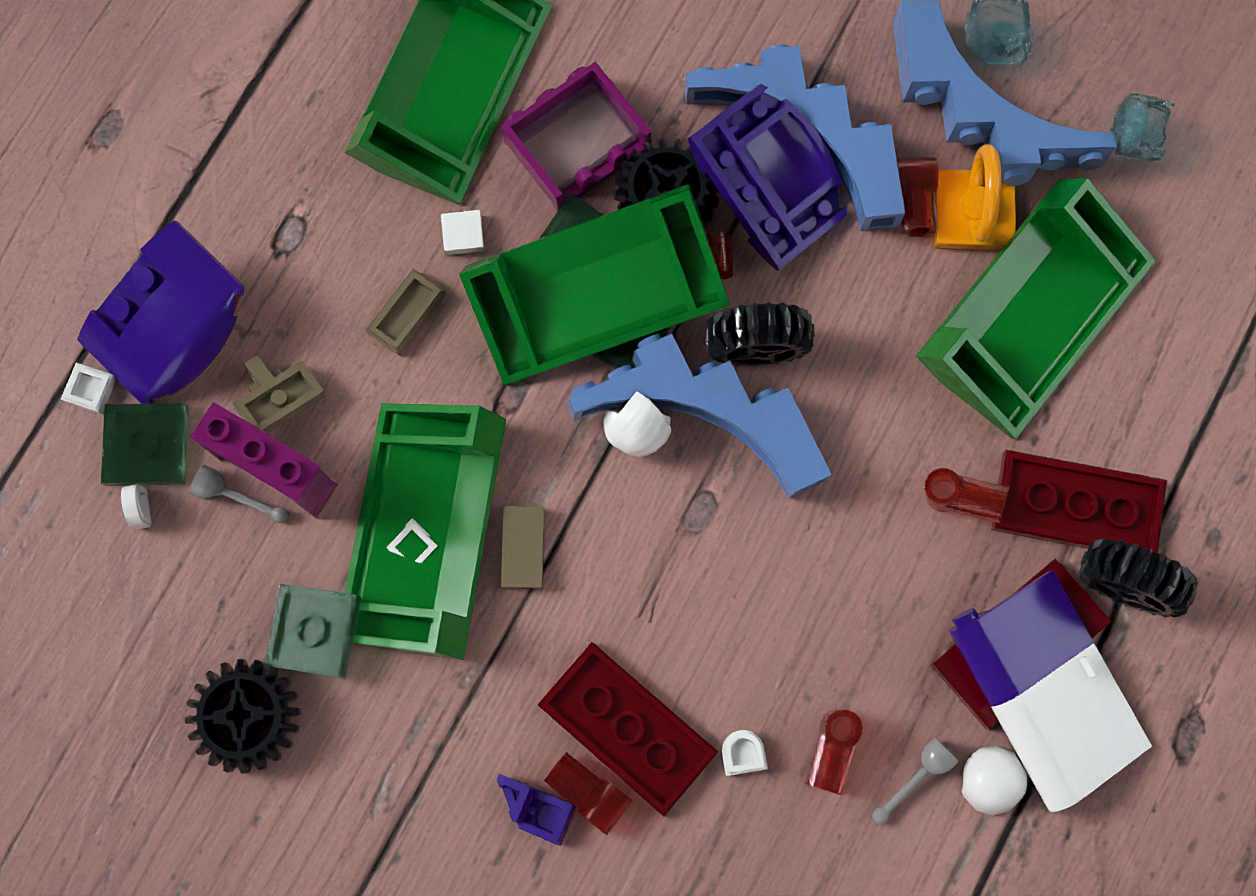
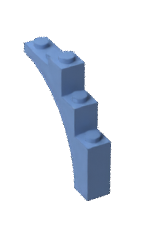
M939 0L900 1L892 24L903 103L917 102L921 105H928L934 102H941L947 143L960 142L963 145H974L979 142H985V144L993 145L1000 157L1001 183H1005L1008 186H1018L1030 182L1038 168L1044 171H1054L1064 167H1080L1082 170H1093L1103 167L1116 148L1114 133L1081 131L1052 124L1019 109L999 96L983 82L958 52L945 26Z
M777 44L769 47L767 50H761L759 65L753 66L750 63H739L731 68L714 70L711 67H702L691 73H686L684 89L686 104L718 103L731 106L759 84L769 87L764 91L765 93L780 101L784 99L790 101L810 121L829 149L840 178L853 202L860 231L899 227L904 217L905 209L891 124L879 125L876 122H867L852 128L845 85L834 86L831 83H821L813 86L811 89H806L800 46L789 47L785 44Z
M655 334L638 343L639 348L635 350L632 359L636 368L632 369L630 365L622 366L608 374L609 380L596 386L593 381L584 383L571 391L573 396L569 397L567 401V409L573 421L606 411L607 409H622L636 392L649 398L657 408L697 416L726 430L749 447L772 471L788 499L825 482L832 475L788 387L779 392H776L774 387L766 389L752 397L754 403L751 404L730 361L718 365L717 361L709 362L696 369V376L693 377L672 334L663 338L659 334Z

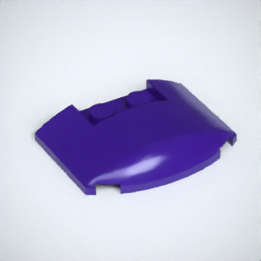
M759 84L687 139L702 175L707 173L749 235L750 238L747 241L775 270H780L847 216L846 206L839 209L837 187L842 186L841 178L830 151L817 130L787 99L780 101L765 93L764 91L769 87Z
M172 221L140 249L142 255L97 310L89 312L77 338V341L114 375L142 405L154 403L152 399L177 393L204 372L219 354L234 328L238 317L233 316L236 294L240 296L244 294L245 286L178 221Z

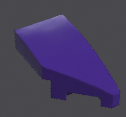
M499 774L497 782L504 792L512 822L517 823L519 829L561 846L577 806Z

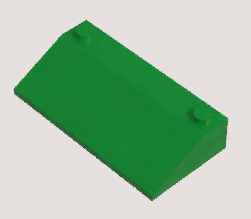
M418 0L344 153L379 173L457 205L460 204L550 12L552 4L546 0Z
M1088 178L1058 180L926 342L916 357L940 383L1010 438L1016 439L1156 260Z
M689 184L466 265L459 274L503 385L730 306Z
M381 403L335 641L426 656L464 660L506 418L478 405ZM412 518L430 535L428 537L438 545L422 563H418L415 560L429 546L413 530L395 547L403 556L386 548L404 530L405 525Z

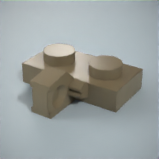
M256 355L244 363L247 368L246 373L253 381V384L248 387L250 393L234 402L233 405L243 420L268 434L326 396L324 389L303 361L298 362L284 372H281L279 368L270 372L260 357Z

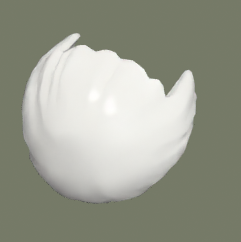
M636 392L620 413L607 409L603 422L607 440L614 447L630 456L643 457L656 452L666 443L672 432L670 427L671 417L662 414L649 398H646L639 392Z

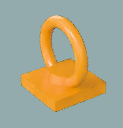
M985 144L976 152L971 170L936 169L934 173V248L1001 251L1016 232L1015 186L1001 183V163L998 151L993 145Z

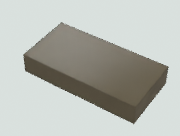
M413 268L366 328L367 334L399 356L446 295L445 290Z
M503 506L502 589H543L544 506Z

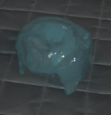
M972 0L965 24L966 43L971 53L989 64L1010 65L1015 62L1019 64L1025 63L1031 54L1033 36L1028 2L1026 0H1021V3L1017 0Z
M1132 93L1126 96L1118 106L1112 126L1109 127V130L1114 133L1116 143L1113 153L1119 156V158L1132 161L1161 160L1165 154V151L1161 149L1166 140V125L1171 114L1167 106L1174 107L1175 103L1141 93Z

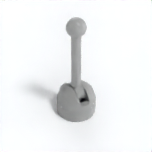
M202 465L194 477L190 488V494L204 500H213L220 495H225L271 515L272 519L277 523H283L288 518V512L283 507L273 508L225 487L223 476L216 469Z
M933 738L924 747L921 755L923 767L884 807H878L873 811L872 816L876 823L885 824L889 820V813L929 773L942 775L949 772L958 763V760L937 739Z

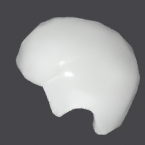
M994 745L978 749L967 759L963 767L962 794L976 811L991 816L1008 813L1025 794L1027 772L1023 763L1014 752Z

